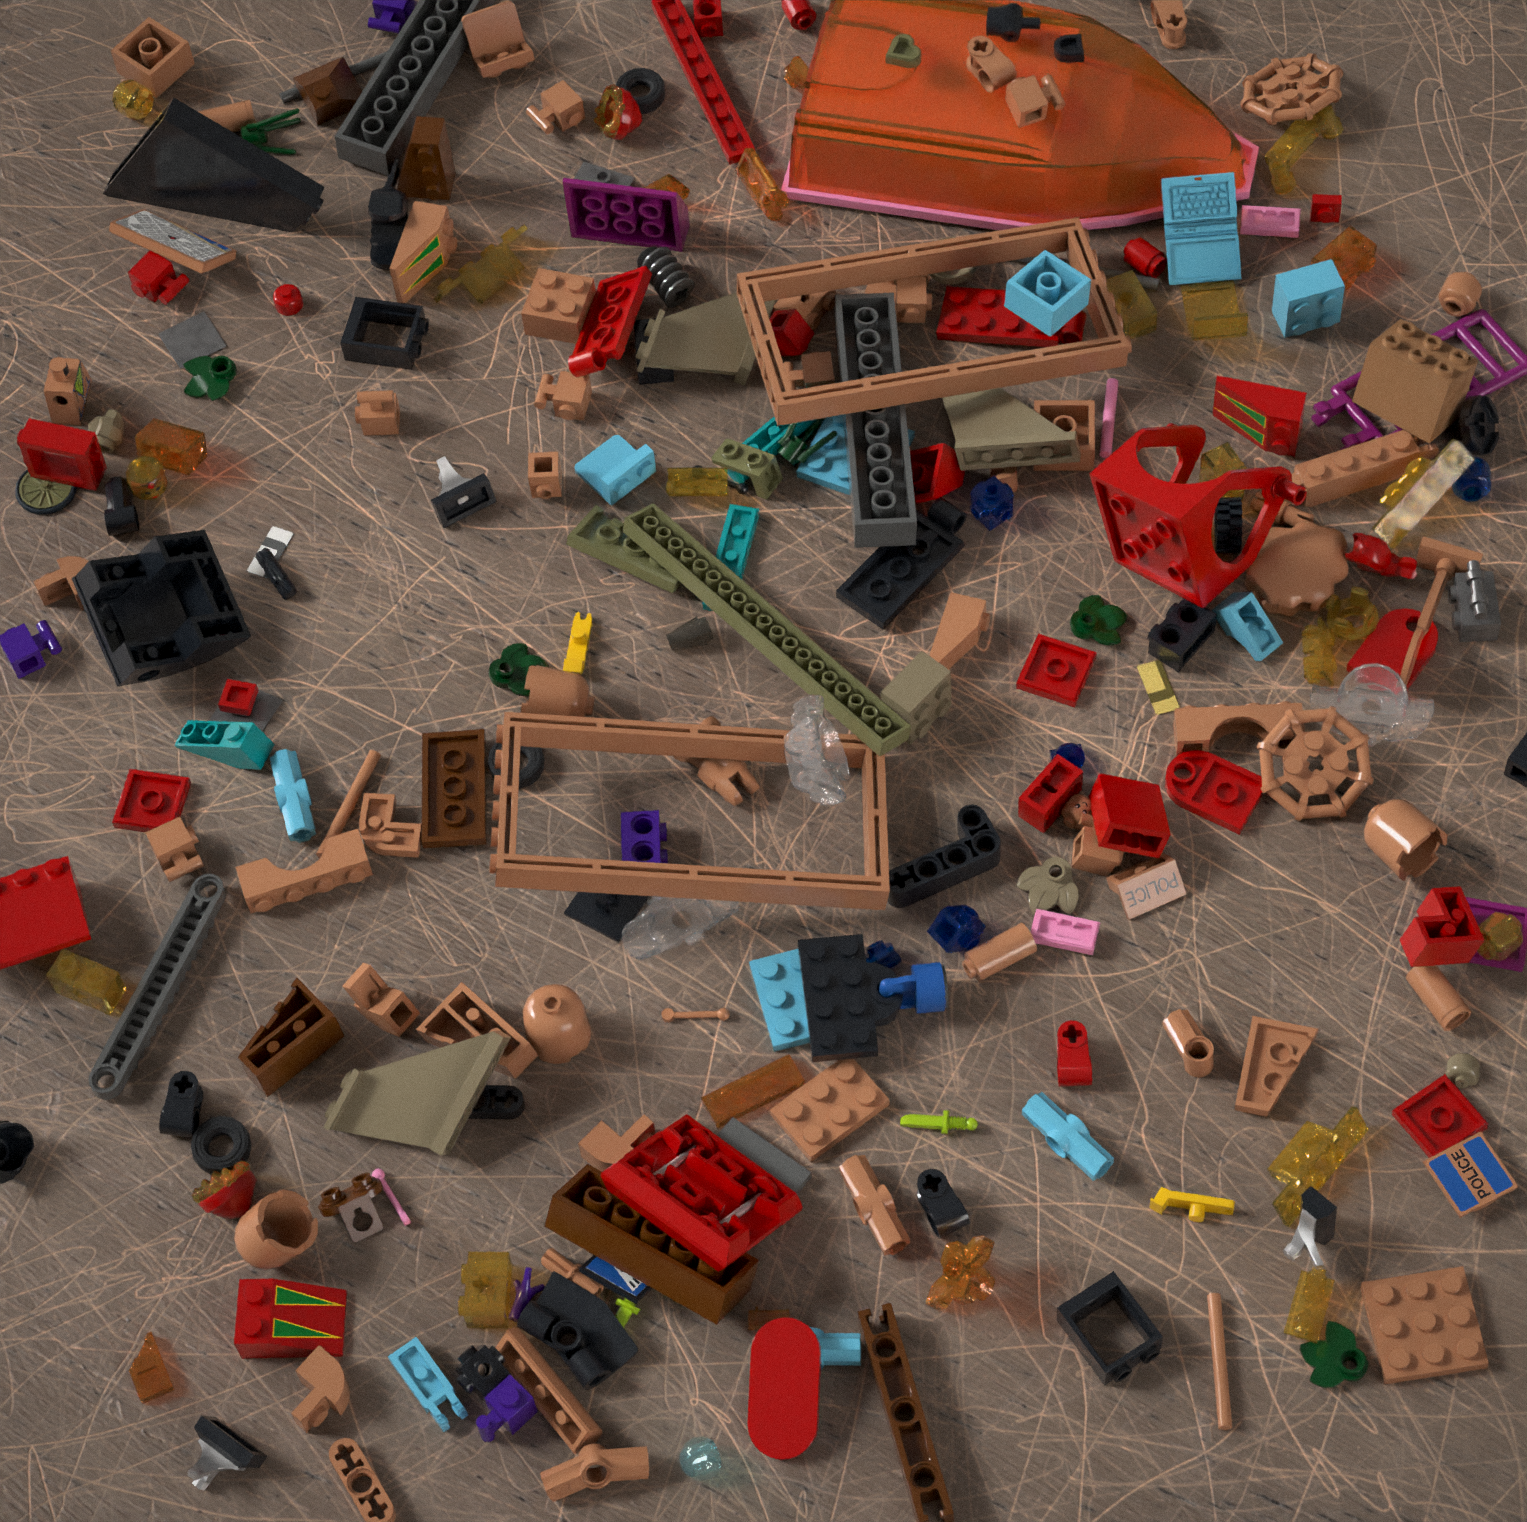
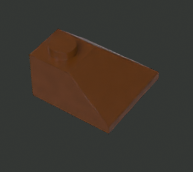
M344 57L293 78L317 125L350 112L362 93Z

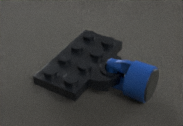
M863 934L800 939L797 942L812 1062L877 1057L878 1044L875 1027L884 1026L894 1021L900 1009L915 1008L916 1014L942 1012L945 1011V1008H948L947 976L945 967L940 962L913 964L911 966V975L898 977L891 969L881 964L866 963Z

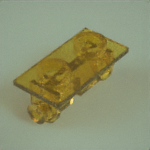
M667 468L668 481L666 483V492L668 496H728V468Z
M1318 617V627L1307 625L1304 631H1302L1304 655L1314 653L1312 656L1303 657L1304 678L1307 679L1309 684H1318L1320 679L1326 678L1330 686H1333V673L1337 672V664L1332 654L1331 646H1335V636L1332 628H1327L1321 617Z
M1313 1267L1312 1271L1309 1272L1301 1270L1284 1334L1314 1343L1318 1342L1335 1280L1325 1276V1269L1316 1270Z

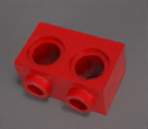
M1057 754L1020 795L1018 799V817L1044 834L1061 815L1063 805L1073 795L1079 794L1082 791L1083 770Z

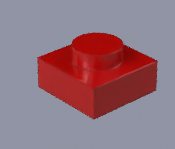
M1312 194L1310 222L1339 223L1342 195Z
M227 679L218 703L220 711L250 716L259 691L257 684Z

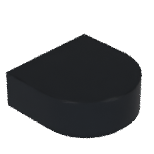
M1081 34L1063 35L1055 40L1054 56L1058 61L1063 63L1084 62Z

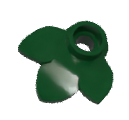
M199 356L183 364L185 370L193 377L185 387L184 394L195 398L208 395L211 401L220 399L228 392L229 382L237 374L234 361L226 356H217L213 359L208 356Z
M1091 595L1084 598L1079 604L1078 611L1072 614L1070 619L1071 631L1080 639L1093 638L1103 645L1121 643V638L1116 629L1126 622L1128 614L1118 606L1105 605L1101 596Z
M516 643L503 649L500 659H496L490 664L488 675L495 686L509 688L514 694L525 697L530 695V690L524 689L529 666L549 667V665L539 656L528 655L526 644Z
M1328 1321L1325 1330V1340L1310 1341L1300 1345V1352L1304 1361L1314 1368L1310 1382L1319 1387L1333 1388L1344 1380L1350 1382L1357 1381L1363 1378L1367 1372L1368 1359L1360 1349L1356 1348L1354 1334L1337 1322ZM1352 1361L1357 1367L1349 1370L1344 1366V1363Z

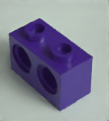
M659 810L621 812L622 861L668 863L667 849H661V842L667 841L666 822L660 823Z

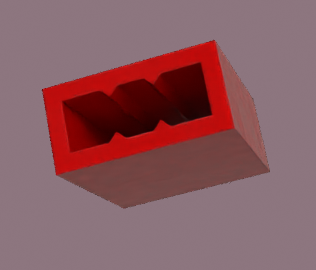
M1099 773L1088 796L1091 800V812L1099 847L1160 858L1171 833L1159 785Z

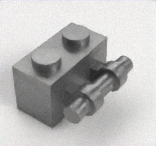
M1472 560L1467 563L1468 572L1455 573L1453 585L1448 586L1449 604H1454L1455 612H1452L1453 630H1458L1459 642L1494 641L1498 639L1501 626L1493 571L1484 572L1480 570L1479 561Z

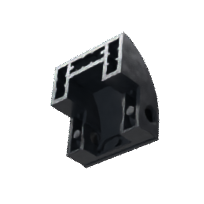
M205 530L155 536L138 554L91 560L72 578L117 687L152 681L189 670L230 651L251 637Z

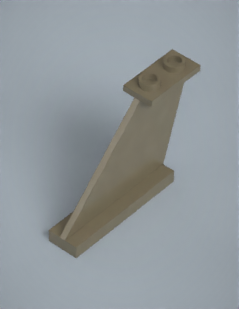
M737 292L663 317L665 311L659 309L656 320L649 319L644 335L649 336L647 343L641 341L635 357L640 359L637 368L638 372L642 373L644 367L735 375L733 382L745 385L756 355ZM775 300L764 302L769 317Z
M1002 388L942 398L956 440L955 452L961 471L1080 462L1081 451L1076 431L1065 432Z
M492 1031L373 1069L354 1068L353 1072L349 1071L343 1078L340 1085L343 1091L338 1100L332 1101L326 1110L325 1118H327L324 1128L427 1147L441 1156L448 1155L453 1149L511 1036L502 1031Z

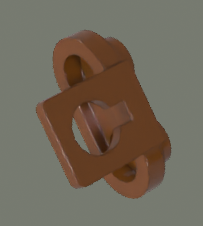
M368 1172L354 1177L351 1180L353 1185L340 1191L339 1187H333L324 1191L321 1194L322 1200L318 1206L323 1217H330L340 1213L353 1242H358L383 1230L382 1222L371 1198L383 1190V1185L379 1178L371 1176ZM359 1207L362 1212L370 1214L372 1219L370 1226L363 1230H358L353 1226V1218L355 1217L353 1210Z

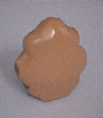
M1301 521L1293 528L1271 527L1257 558L1246 569L1245 588L1248 592L1254 594L1267 614L1291 617L1299 610L1314 612L1326 607L1333 600L1334 585L1343 581L1349 571L1345 558L1348 544L1343 533L1335 528L1319 526L1310 521Z

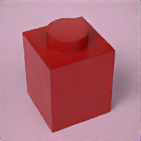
M797 309L774 311L770 318L781 357L802 355L808 348V344L815 333Z

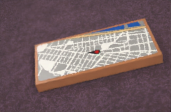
M145 209L110 222L109 232L201 274L229 263L236 258L237 250Z

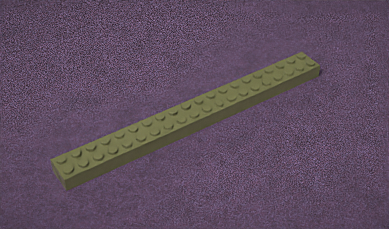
M654 503L624 518L623 532L878 756L884 755L909 740L911 725Z

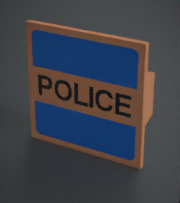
M1482 1132L1423 1161V1164L1459 1218L1494 1203L1498 1198L1519 1187Z

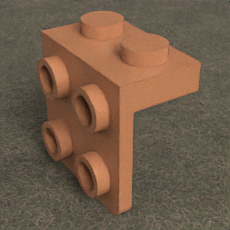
M507 0L462 17V25L474 66L483 78L498 77L505 70L511 68L520 69L535 60L532 49L525 42L517 10L512 1Z

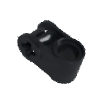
M180 1071L171 1077L165 1104L160 1115L159 1130L161 1134L192 1138L199 1127L204 1093L197 1077L192 1072Z
M937 1169L923 1171L917 1179V1198L936 1236L940 1239L969 1225L970 1219L961 1200L955 1195L946 1176ZM931 1186L933 1189H938V1191L933 1192L931 1189H926V1187Z

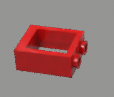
M28 418L24 429H21L18 433L17 445L20 447L23 461L27 466L30 477L94 491L97 490L107 466L95 432Z

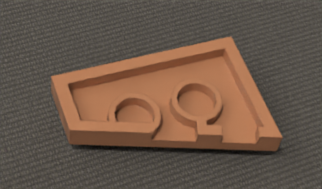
M1252 1016L1234 1110L1268 1117L1318 1035L1319 1029Z

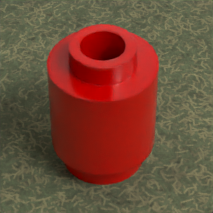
M781 0V7L794 29H808L815 22L817 14L809 0Z
M1142 237L1130 240L1124 247V261L1144 276L1157 278L1164 271L1167 265L1164 253Z

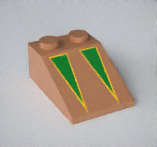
M414 201L389 268L398 303H406L447 265L450 255L455 253L457 238L453 236V219L449 216L447 206Z

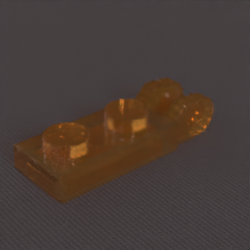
M745 148L735 172L764 215L773 222L780 221L783 217L781 208L783 209L788 206L789 198L784 191L778 189V185L754 148Z

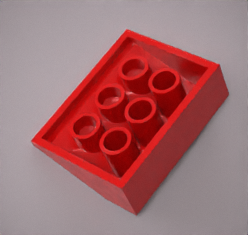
M68 856L51 859L44 864L29 869H20L14 874L0 878V970L92 939L80 885Z

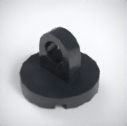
M1468 396L1463 402L1459 418L1442 432L1444 439L1448 442L1463 441L1467 450L1475 456L1490 454L1495 449L1499 439V431L1495 432V424H1499V416L1494 403L1487 396Z

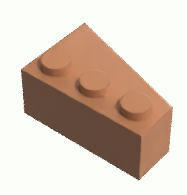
M462 982L416 1029L427 1043L439 1048L492 1031L504 1032L511 1036V1039L494 1070L514 1079L538 1056L537 1052L524 1037Z

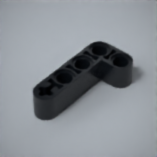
M966 805L958 812L957 831L960 840L889 871L890 892L887 902L895 908L907 907L987 872L999 864L1001 857L1000 837L987 814L980 806ZM976 823L978 825L974 827H969L966 824ZM990 848L992 851L983 852L980 849ZM955 860H961L964 863L955 865L951 862ZM925 873L935 874L933 877L922 876Z

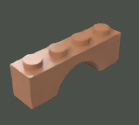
M1283 701L1277 704L1263 705L1259 703H1249L1241 706L1219 704L1213 707L1185 706L1175 708L1173 728L1176 756L1191 750L1209 752L1218 739L1231 733H1247L1263 741L1283 718L1285 711L1289 709L1292 711L1303 710L1302 703ZM1300 723L1302 732H1305L1304 723ZM1290 729L1277 743V747L1285 750L1295 738Z
M359 829L327 838V845L322 856L314 864L304 869L284 870L273 865L267 858L236 867L250 914L266 912L274 906L286 902H297L305 896L318 892H329L337 886L349 882L357 883L373 875Z

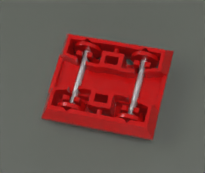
M688 1114L636 1146L619 1161L601 1172L600 1175L609 1192L718 1272L741 1257L802 1211L803 1208L796 1192Z

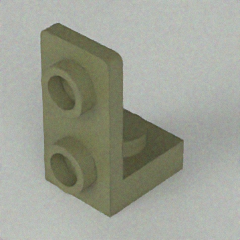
M725 439L711 457L713 464L751 477L757 496L766 500L783 479L775 455L731 439Z

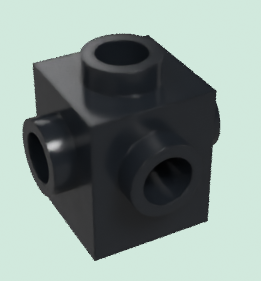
M471 1345L457 1358L460 1364L454 1369L460 1375L456 1378L459 1385L468 1394L474 1391L481 1400H485L484 1398L508 1375H511L503 1366V1363L506 1361L503 1355L494 1346L488 1348L486 1345H480L477 1348ZM480 1364L484 1368V1373L482 1376L478 1372V1367Z

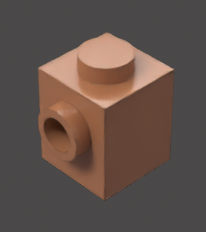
M926 277L897 279L896 321L903 323H925L926 311H932V293H926Z
M558 452L528 453V481L532 498L550 499L552 497H562V469Z

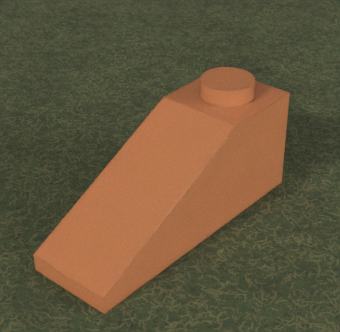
M950 592L929 656L949 670L979 641L981 632H987L991 614L986 613V600Z

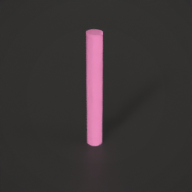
M1115 378L1108 379L1106 383L1099 454L1102 458H1108L1112 454L1119 383Z

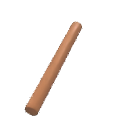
M369 751L316 853L319 858L325 851L327 838L341 834L381 757V754L377 751Z
M1211 1293L1207 1295L1218 1429L1230 1430L1232 1429L1221 1294Z

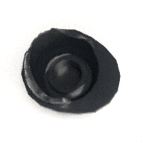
M0 1121V1184L8 1182L20 1173L26 1164L27 1157L34 1148L33 1136L22 1124Z

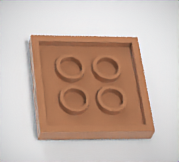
M1463 1266L1361 1282L1360 1289L1384 1385L1488 1368L1489 1362Z

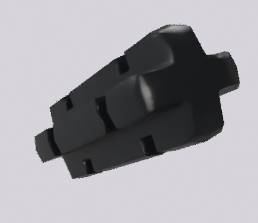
M263 548L257 552L255 558L282 598L287 600L295 596L297 589L270 549Z

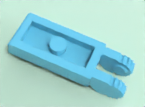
M417 1337L388 1356L389 1361L426 1413L430 1412L443 1432L450 1429L449 1421L437 1406L446 1399L458 1417L464 1419L468 1416L466 1409L455 1395L453 1386Z

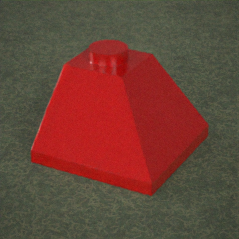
M945 443L910 451L915 504L936 500L962 486L965 470H960L957 455L953 448Z

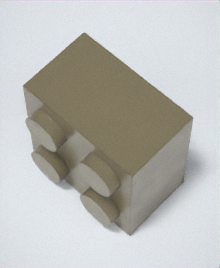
M921 651L881 691V700L911 725L909 740L906 741L908 744L911 745L918 737H924L937 717H943L949 711L952 705L951 671Z

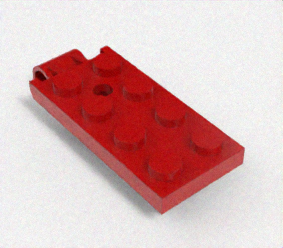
M647 266L599 282L574 351L568 359L569 370L573 376L579 378L604 370L608 359L618 360L622 358L652 276V272Z
M947 286L936 331L938 340L1051 347L1057 346L1059 340L1063 344L1082 341L1087 315L1081 310L1050 337L1004 307L1006 290Z

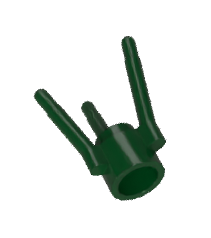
M296 108L257 123L242 126V138L267 153L295 155L296 150L268 147L263 146V143L268 142V131L300 123V118L281 121L298 114L300 110Z
M825 418L815 420L800 439L795 435L790 439L798 422L789 425L784 436L779 440L778 443L782 446L777 452L793 466H796L799 461L804 464L813 453L837 436V432L832 431L806 450L808 446L805 442Z

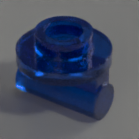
M1065 743L1057 749L1049 750L1051 761L1059 754L1078 768H1081L1085 762V754L1081 744Z
M879 940L866 948V963H877L891 969L902 962L901 957L895 951L891 942L884 943L883 940Z

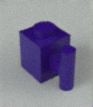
M373 0L375 18L370 17L368 19V28L399 34L416 7L417 1Z
M46 620L37 623L36 628L39 633L31 636L25 623L10 628L0 635L1 648L18 679L46 666L40 651L48 648L52 655H57L62 651L60 643Z
M508 1375L484 1398L490 1413L487 1416L480 1415L476 1419V1425L484 1442L493 1441L495 1432L502 1425L514 1435L538 1412L534 1398L511 1375Z

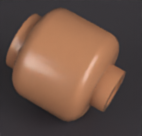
M1452 273L1447 277L1438 295L1439 302L1443 310L1451 316L1456 317L1470 314L1482 294V286L1471 273Z

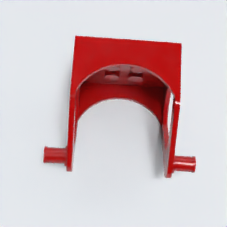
M1169 423L1166 427L1142 428L1089 473L1114 562L1204 608L1255 561L1284 499L1298 506L1306 498V488L1293 483L1290 470L1282 466L1229 470L1222 476L1209 481L1186 484L1205 445L1206 433L1204 429L1197 425L1177 426L1174 423ZM1176 446L1179 461L1169 482L1149 474L1138 461L1137 452L1143 447ZM1262 489L1264 505L1242 553L1232 562L1222 561L1214 550L1211 535L1213 517L1219 499L1229 490Z

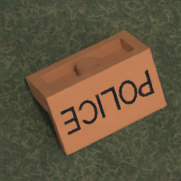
M1162 853L1160 858H1149L1106 877L1109 889L1119 895L1126 918L1129 920L1186 895L1176 861L1165 853Z

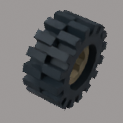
M1221 497L1214 513L1215 552L1241 553L1243 525L1241 497Z

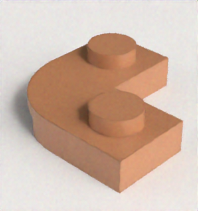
M364 793L359 830L365 845L373 852L384 856L419 858L422 824L393 822L397 802L395 794Z

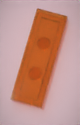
M790 1054L701 1097V1100L715 1127L718 1129L726 1125L732 1117L738 1119L800 1088L805 1084V1080Z

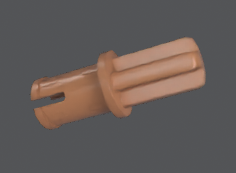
M554 1248L548 1249L542 1256L541 1263L549 1271L557 1272L597 1297L603 1291V1285L579 1272L582 1265L579 1263L573 1264Z

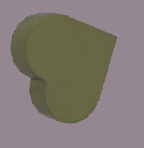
M907 34L895 36L885 56L887 64L905 68L917 67L922 59L920 48L914 45L913 38Z

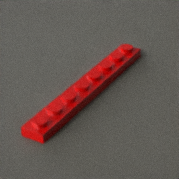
M651 0L652 9L729 165L755 157V147L682 1Z

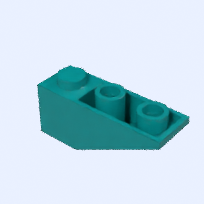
M188 720L174 746L238 769L261 770L275 744L254 722Z

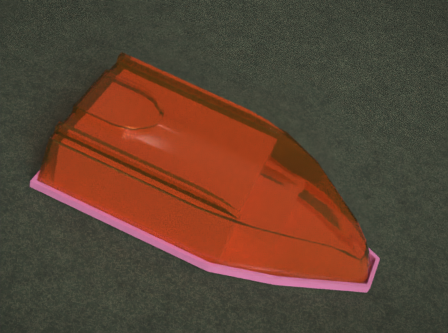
M831 0L829 9L824 16L808 70L801 104L795 114L791 138V154L781 188V198L992 230H1005L1079 217L1083 229H1103L1164 218L1161 178L1234 172L1236 201L1249 199L1259 147L1232 132L1210 107L1139 44L1090 16L1011 0ZM1010 3H1017L1023 8V17L1041 18L1040 29H1022L1020 37L1016 42H1007L1001 37L987 36L986 34L988 7H1001ZM907 34L913 38L914 45L920 48L922 57L921 63L917 67L905 68L886 63L885 56L895 36ZM1081 34L1084 62L1063 63L1058 61L1054 56L1055 40L1063 35ZM976 36H985L992 40L993 44L1014 64L1017 72L1016 78H1027L1035 75L1040 88H1043L1044 85L1041 79L1046 75H1052L1064 99L1065 107L1055 110L1052 102H1048L1046 119L1018 128L1005 101L1007 84L990 93L968 71L966 60L970 56L967 48L969 40Z

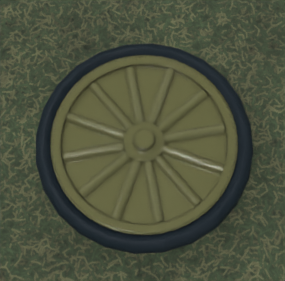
M28 469L19 477L15 487L18 503L28 512L40 515L62 510L73 500L77 491L75 486L30 477Z

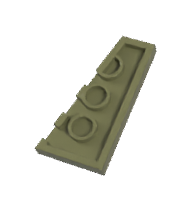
M595 505L568 535L566 545L656 585L661 589L674 593L682 584L623 532L624 523L617 518L610 520L603 515L604 509L598 505Z

